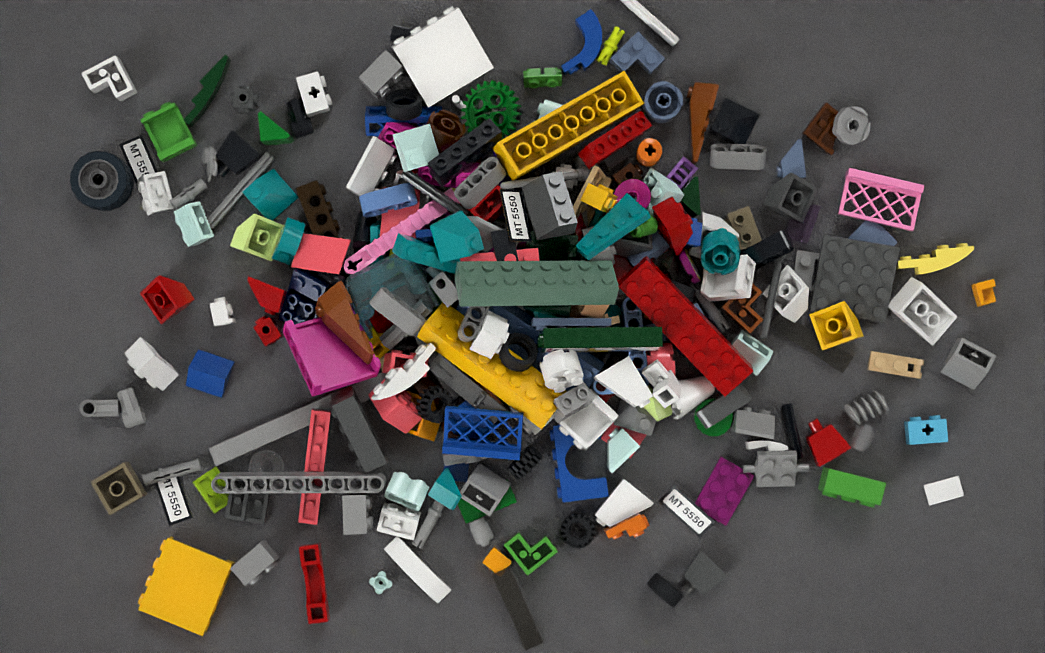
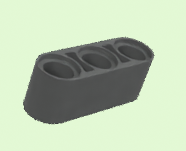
M740 383L726 397L723 395L719 396L698 410L696 415L705 429H708L751 401L752 397L743 383Z

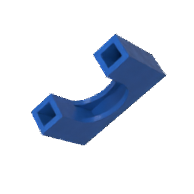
M552 425L553 430H549L550 440L555 442L552 456L553 460H557L558 468H554L555 478L560 480V487H557L558 499L562 498V502L609 497L606 477L579 479L569 473L566 468L565 457L570 447L574 445V439L570 435L565 436L558 429L560 425Z

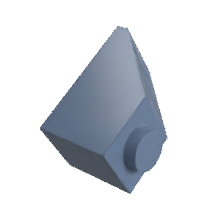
M802 139L797 140L779 162V166H776L778 178L782 179L789 173H794L802 179L806 178Z

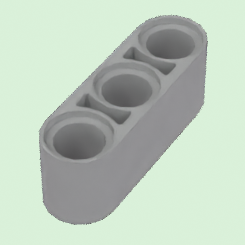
M713 144L711 146L709 164L717 169L761 170L765 167L767 149L761 145Z
M489 157L455 189L454 195L465 209H471L504 179L506 171L496 157Z
M381 287L369 301L376 311L410 336H414L426 322L419 312L385 287Z

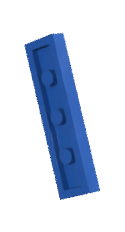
M366 106V136H379L386 122L416 123L418 126H424L431 113L434 111L435 113L439 112V110H442V106H430L429 108L422 106L420 116L412 120H396L389 117L386 113V106ZM370 123H378L381 127L378 130H370Z

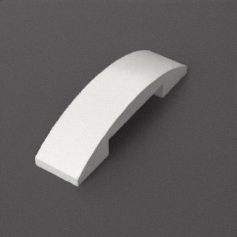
M396 536L384 548L402 570L435 602L439 603L451 591L450 587L400 537Z

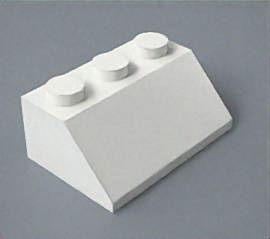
M373 136L346 188L359 197L363 194L379 190L377 187L380 181L384 182L388 175L386 170L389 164L393 165L397 158L396 150Z

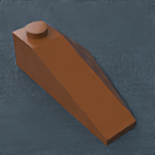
M695 82L693 87L689 86L687 98H690L688 105L693 164L698 162L704 141V132H706L709 124V114L713 110L719 88L718 84Z
M339 281L318 298L315 307L316 315L319 318L321 317L323 323L366 364H370L374 355L365 331H360L358 313L354 314L350 304L353 303L351 296L343 282Z

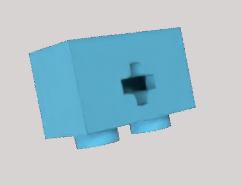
M940 415L929 416V420H921V417H909L910 421H904L907 445L948 442L947 420L941 419ZM929 427L930 431L922 432V428Z

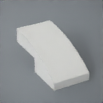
M753 440L745 442L746 449L748 450L765 446L766 451L788 450V446L773 441Z

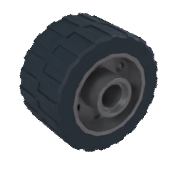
M106 151L89 152L81 156L73 165L74 167L70 173L71 190L82 204L99 211H112L121 207L131 196L134 186L133 174H131L129 166L117 156ZM104 178L103 183L100 184V180Z

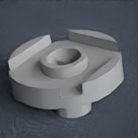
M856 106L841 108L834 119L833 135L840 142L847 145H855L864 141L871 127L866 117L868 116L866 111ZM852 121L855 126L854 129L849 128V123Z

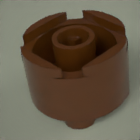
M439 110L436 113L435 111L432 112L425 124H430L439 153H442L459 141L466 131L464 123L461 125L459 122L460 118L447 110Z

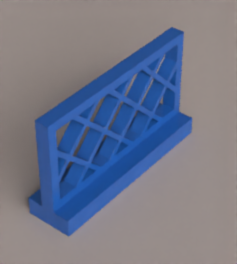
M446 406L442 453L520 461L523 413ZM449 412L458 413L461 418L454 423L449 418ZM471 414H476L481 420L473 424L467 417ZM490 416H496L500 422L492 426L487 419ZM509 418H519V423L514 428L506 421ZM465 421L471 428L463 432L457 425ZM483 422L490 428L484 434L477 429ZM502 424L509 430L503 436L496 430ZM453 428L460 434L457 439L448 438V432ZM474 430L479 438L477 440H470L466 435ZM493 432L499 439L496 442H490L486 436ZM513 434L517 438V444H509L505 438Z

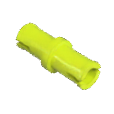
M614 26L608 40H605L603 43L604 47L596 59L599 63L602 61L601 64L607 66L612 54L617 51V45L625 34L624 30L619 31L620 28Z

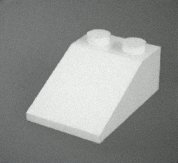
M913 277L908 280L888 306L897 317L932 346L957 318L930 289Z

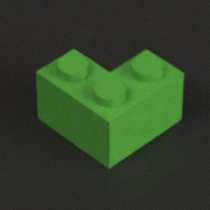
M517 532L504 543L506 549L527 576L558 552L547 535L530 546L521 533Z

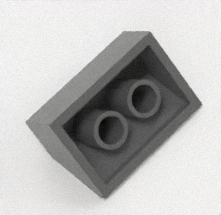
M562 171L544 174L521 188L537 240L575 233L578 222Z

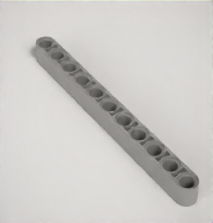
M379 373L377 377L352 385L361 403L369 400L368 394L384 379L386 380V373ZM331 395L208 448L215 466L310 426L311 410L330 411L331 406L329 402H331Z

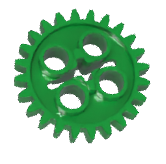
M493 80L490 83L484 81L483 85L477 84V90L471 88L472 95L466 94L469 100L462 102L466 105V108L461 109L462 112H465L461 119L467 120L464 123L465 127H470L467 133L481 125L484 119L490 118L502 131V139L505 138V135L510 136V129L516 130L514 123H520L516 116L522 115V113L517 112L521 105L516 104L519 98L513 97L515 91H509L510 86H504V83H497ZM500 96L501 101H500V103L497 105V104H496V99ZM482 100L483 106L479 109V102ZM506 107L505 111L492 112V109L501 110ZM491 112L490 115L481 114V115H479V116L476 117V114H478V113ZM501 115H503L504 120H503V122L500 124V123H499V118H500Z

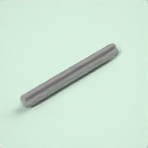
M266 152L208 217L207 220L211 229H214L244 195L242 191L259 178L274 161V158Z

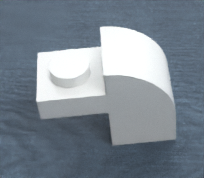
M658 359L642 369V374L654 387L652 395L664 408L680 399L681 388L676 376L671 370L667 371Z

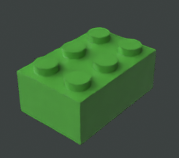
M823 467L818 490L823 491L822 495L837 498V495H841L842 500L853 503L856 500H860L859 504L874 508L875 504L881 506L886 483Z

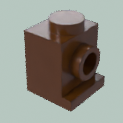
M629 163L619 172L615 173L612 179L619 186L622 182L629 180L625 176L626 173H632L633 177L631 179L641 180L643 172L637 164L633 166L632 163Z

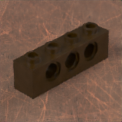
M315 180L295 188L313 235L325 236L327 233H333L335 238H340L338 230H341L337 219L333 220L331 215L334 212L330 201L326 202L324 197L327 194L324 184H319ZM315 197L321 200L318 207L311 206V200ZM321 215L327 216V222L324 225L318 224V218Z

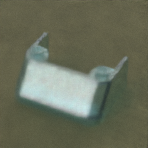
M396 254L348 276L345 281V287L353 301L351 304L355 314L358 313L359 321L369 339L373 338L372 325L369 319L375 312L369 301L381 287H385L392 292L406 285L413 294H422L427 291L436 307L439 306L438 295L429 285L430 279L422 265L399 258Z

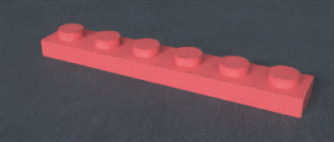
M311 410L304 472H324L331 411ZM313 480L316 486L323 485L322 480ZM301 493L298 523L318 524L322 493Z

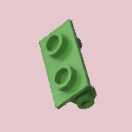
M557 67L544 68V74H541L540 68H528L526 71H523L524 88H554L562 86V71Z

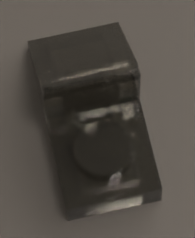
M669 249L652 260V262L664 274H668L675 281L681 261L679 255L676 256L673 250Z

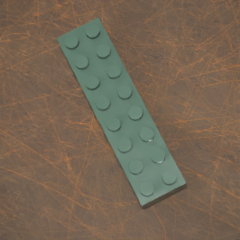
M612 260L457 262L454 278L460 307L615 305L619 290Z

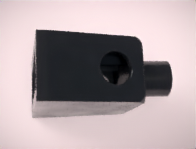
M232 130L216 154V157L222 161L218 166V174L224 178L232 170L236 175H240L262 156Z

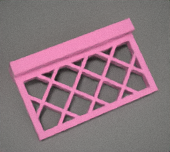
M849 168L845 174V183L838 214L913 232L921 194L925 185ZM849 182L857 184L861 191L852 196L848 190ZM870 187L875 188L879 193L872 200L865 191ZM894 192L898 200L889 204L884 194ZM863 193L868 202L859 207L854 197ZM907 196L915 197L914 206L908 209L903 198ZM879 197L886 204V207L880 211L873 204V201ZM851 199L857 209L852 212L844 211L845 203ZM900 201L905 211L897 216L891 206ZM868 204H870L875 212L870 217L865 216L861 210ZM887 208L894 217L889 221L884 220L880 215ZM907 213L911 218L910 226L902 224L898 217Z

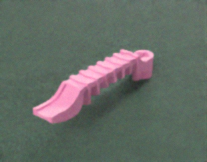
M452 188L444 192V194L451 198L453 201H455L458 204L460 203L458 199L455 197ZM434 200L430 201L423 208L418 209L416 213L409 215L407 219L401 221L397 226L392 227L378 239H374L372 243L364 246L347 258L343 265L344 271L348 275H356L376 261V258L381 255L383 256L388 250H392L398 233L411 237L416 232L415 230H421L423 226L429 225L432 220L438 219L449 210ZM362 260L356 265L355 271L353 269L348 270V262L355 263Z

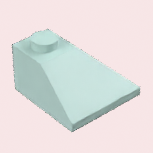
M430 124L393 134L404 172L427 166L428 162L439 155Z
M622 427L619 430L615 428L608 435L610 438L607 442V468L611 473L640 447Z

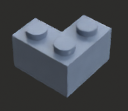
M637 32L611 57L610 63L621 73L623 71L627 72L637 62L650 76L663 64L665 58Z

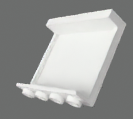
M451 6L443 11L444 15L439 18L436 16L426 21V26L414 28L410 31L411 35L406 38L403 36L393 41L394 45L391 46L428 108L494 68L458 7L453 8Z

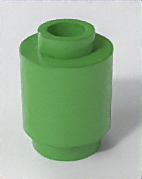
M650 215V219L630 232L631 236L640 238L656 233L658 221Z

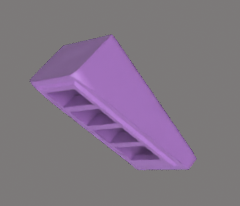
M683 156L666 177L673 181L671 179L673 177L680 184H677V186L681 190L698 168ZM683 165L686 169L690 171V173L688 174L680 166ZM676 171H678V172H679L681 175H683L685 178L683 179L681 176H679V175L676 173Z

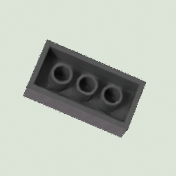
M351 385L332 394L331 402H329L331 406L330 411L334 418L338 417L339 429L342 435H347L348 447L351 452L355 451V460L359 468H363L365 473L386 464L385 450L353 386Z

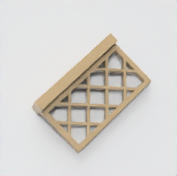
M595 165L573 205L577 220L580 212L583 213L587 210L588 227L596 208L580 201L588 183L597 187L601 184L608 188L613 183V179L607 177ZM576 231L573 234L561 236L562 241L573 246L579 242Z

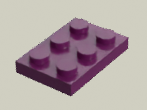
M720 457L694 503L708 516L726 526L754 475L743 473L742 468Z

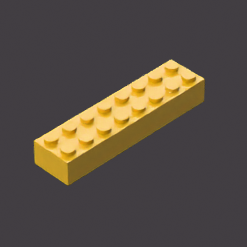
M623 71L502 139L492 149L513 181L637 111L644 102L626 72Z
M442 302L424 323L417 337L426 344L431 343L436 347L435 351L516 411L523 413V416L536 426L543 429L557 410L553 400L567 391L555 393L553 389L547 388L542 373L533 366L522 372L513 371L503 365L499 358V353H494L493 357L489 359L470 350L472 341L463 342L458 337V329L464 315L451 305L447 308ZM464 328V334L469 337L472 336L471 329ZM508 348L512 356L519 360H524Z

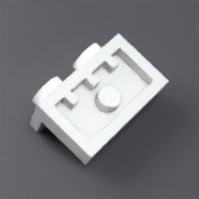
M165 171L146 174L138 179L137 188L142 193V206L147 215L173 209L169 201L172 199Z
M384 503L377 531L414 540L421 512L398 506L395 503Z

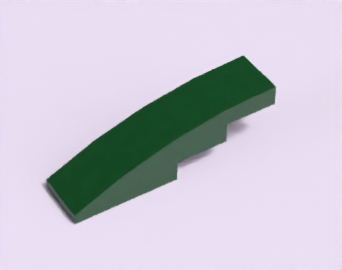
M226 54L199 81L204 88L191 100L196 107L183 119L190 127H193L205 113L225 79L231 59Z

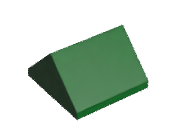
M261 111L258 113L260 140L265 146L290 144L295 141L290 134Z

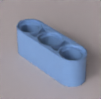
M403 183L369 192L359 197L364 217L378 216L391 209L398 210L414 206L418 203L414 186L410 183Z

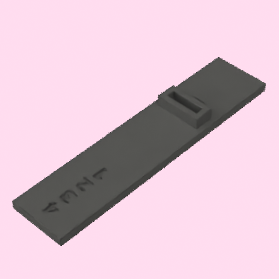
M438 354L430 364L429 370L476 409L507 410L441 354ZM496 416L488 418L494 424L499 420Z

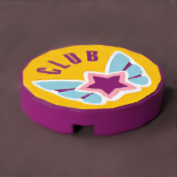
M683 248L679 254V259L686 273L692 276V283L696 284L701 281V277L689 253Z

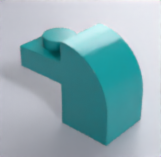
M287 217L272 259L287 265L291 264L300 245L305 223Z

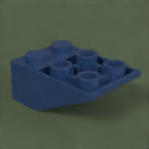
M298 268L293 271L279 316L280 321L285 323L292 320L295 325L319 318L315 312L317 300L332 287V285L318 276L319 271Z

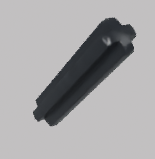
M791 403L783 404L782 411L791 451H796L797 459H802L804 455L793 406Z

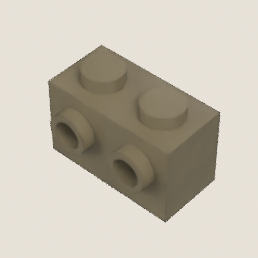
M749 206L725 215L726 219L724 221L739 234L740 251L762 241Z

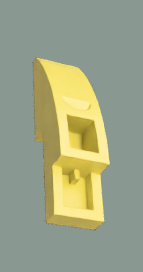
M968 243L956 244V248H949V245L937 246L936 250L932 251V258L930 254L919 255V259H911V256L900 257V261H897L896 270L914 268L915 275L935 272L959 262L974 250V246H968Z

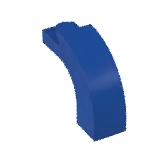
M592 9L575 21V24L584 36L585 45L577 56L561 66L564 75L568 73L570 75L574 74L580 69V65L586 71L592 66L599 55L602 45V28Z

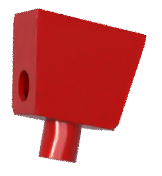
M818 418L808 423L813 433L807 436L806 440L818 467L823 466L851 449V446L832 424L822 427Z

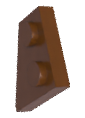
M826 102L821 106L802 134L828 155H833L834 141L837 137L833 135L832 128L838 111Z

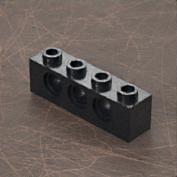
M490 118L428 162L430 175L443 187L492 151L496 143L502 140V131Z

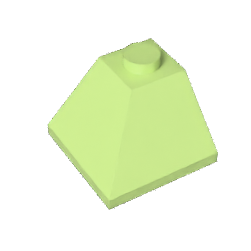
M253 214L236 228L230 246L272 261V255L284 225Z

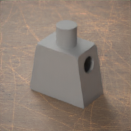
M428 267L426 271L433 278L429 285L448 308L458 300L455 275L447 271Z

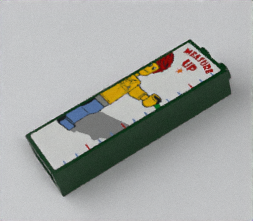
M662 327L543 328L537 337L538 348H541V353L562 349L564 352H569V350L576 352L658 351L663 347Z

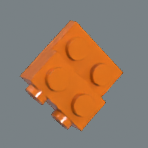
M637 513L611 527L604 528L607 537H612L613 540L624 535L623 531L625 530L629 537L633 535L636 538L644 534V529L650 525L644 514L640 515Z

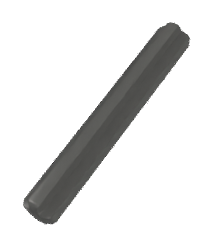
M411 170L402 173L403 179L450 212L455 213L460 210L466 216L468 215V210Z

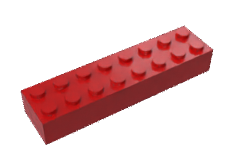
M647 256L618 281L619 288L657 327H662V333L724 397L754 372L752 365Z

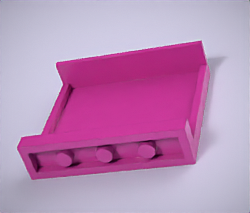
M352 309L353 313L357 314L356 310ZM321 317L295 325L292 320L284 323V336L312 397L378 376L379 369L381 368L379 358L373 355L371 363L366 364L323 323ZM360 325V331H365L363 325Z

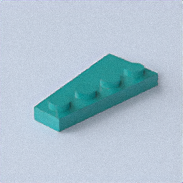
M626 193L575 245L577 251L589 261L650 219V213Z

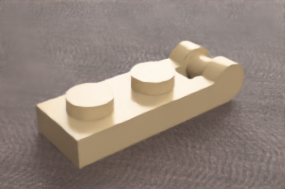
M870 351L867 370L921 379L922 373L920 371L921 366L924 365V360ZM908 364H914L913 372L907 371Z

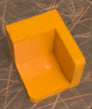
M994 279L971 285L977 307L996 302L992 288L996 286Z
M495 546L482 561L484 565L500 577L512 562Z

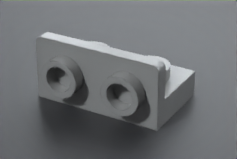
M583 382L553 400L558 410L554 416L557 423L587 407L595 399L586 383Z

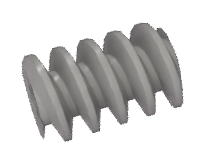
M873 391L872 396L866 394L865 400L862 397L858 398V403L855 400L852 401L851 406L849 404L844 405L845 412L853 426V421H856L859 425L861 424L860 418L868 421V414L875 418L874 411L881 415V408L889 411L884 396L881 392L878 393L877 391Z

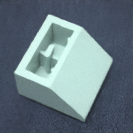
M652 168L649 169L642 180L651 192V201L646 210L654 218L653 206L670 197H673L678 203L684 196L676 183Z

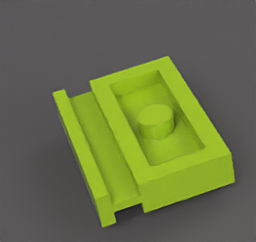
M216 466L192 482L214 514L227 506L229 493H216L211 487L212 480L217 474L221 473ZM217 479V483L220 486H226L223 479Z

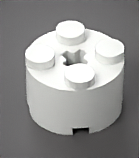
M563 349L553 351L543 357L544 361L539 363L546 387L553 389L555 393H561L566 388L583 383V371L577 352L574 350H569V352L565 353Z

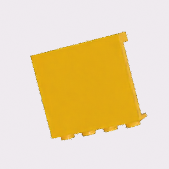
M172 536L168 537L167 540H163L160 546L162 551L160 557H157L153 563L152 568L155 570L152 576L149 575L146 580L145 586H147L145 594L142 593L140 595L138 610L203 636L207 632L232 571L230 568L235 562L223 560L174 540Z

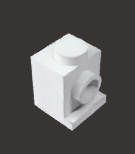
M225 297L216 298L214 303H209L214 326L218 327L236 323L235 319L231 318V315H233L232 306L228 304Z

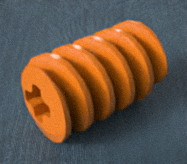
M648 138L639 144L636 159L642 166L650 167L659 161L662 155L660 142L656 139ZM647 149H649L650 153H652L651 156H649L648 152H646Z

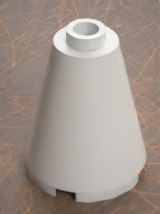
M705 376L678 380L681 394L680 399L670 404L672 413L676 415L673 418L676 420L682 418L715 392L716 387Z

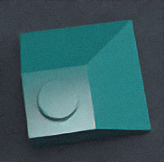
M274 169L257 178L242 191L263 216L272 221L299 198Z
M459 210L429 225L440 262L469 257L484 249L479 230L463 211Z

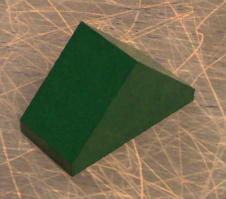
M693 177L682 187L681 191L684 196L680 203L691 217L701 215L698 177Z

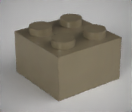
M124 462L91 481L109 515L116 514L148 495L129 462Z

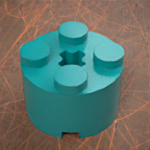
M720 228L717 231L710 232L702 239L701 261L706 271L712 274L716 272L726 275L738 267L740 244L734 234L724 228Z

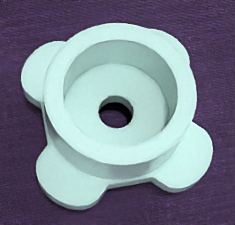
M380 571L376 577H372L369 580L370 585H373L377 594H382L383 590L392 586V581L387 579L384 571Z

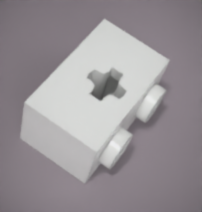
M317 71L296 77L307 116L311 117L330 111L329 105H332L330 95L326 94L324 87H327L324 75L320 76ZM313 90H317V92H320L317 94L316 98H314L312 95Z

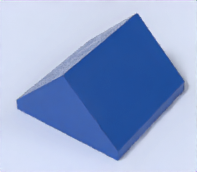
M198 349L188 368L186 386L223 398L235 362Z

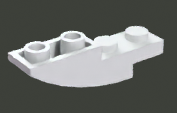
M431 343L421 344L415 351L416 355L413 359H409L403 365V368H392L385 375L386 380L375 387L371 399L381 400L394 396L416 383L430 369L425 362L436 350V347Z

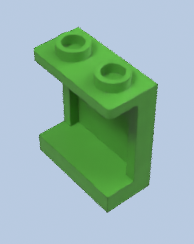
M171 102L160 106L161 109L156 112L149 111L143 115L144 118L140 119L158 152L157 155L160 161L163 163L198 146L187 123L183 120L184 117L178 105L175 103L171 104Z

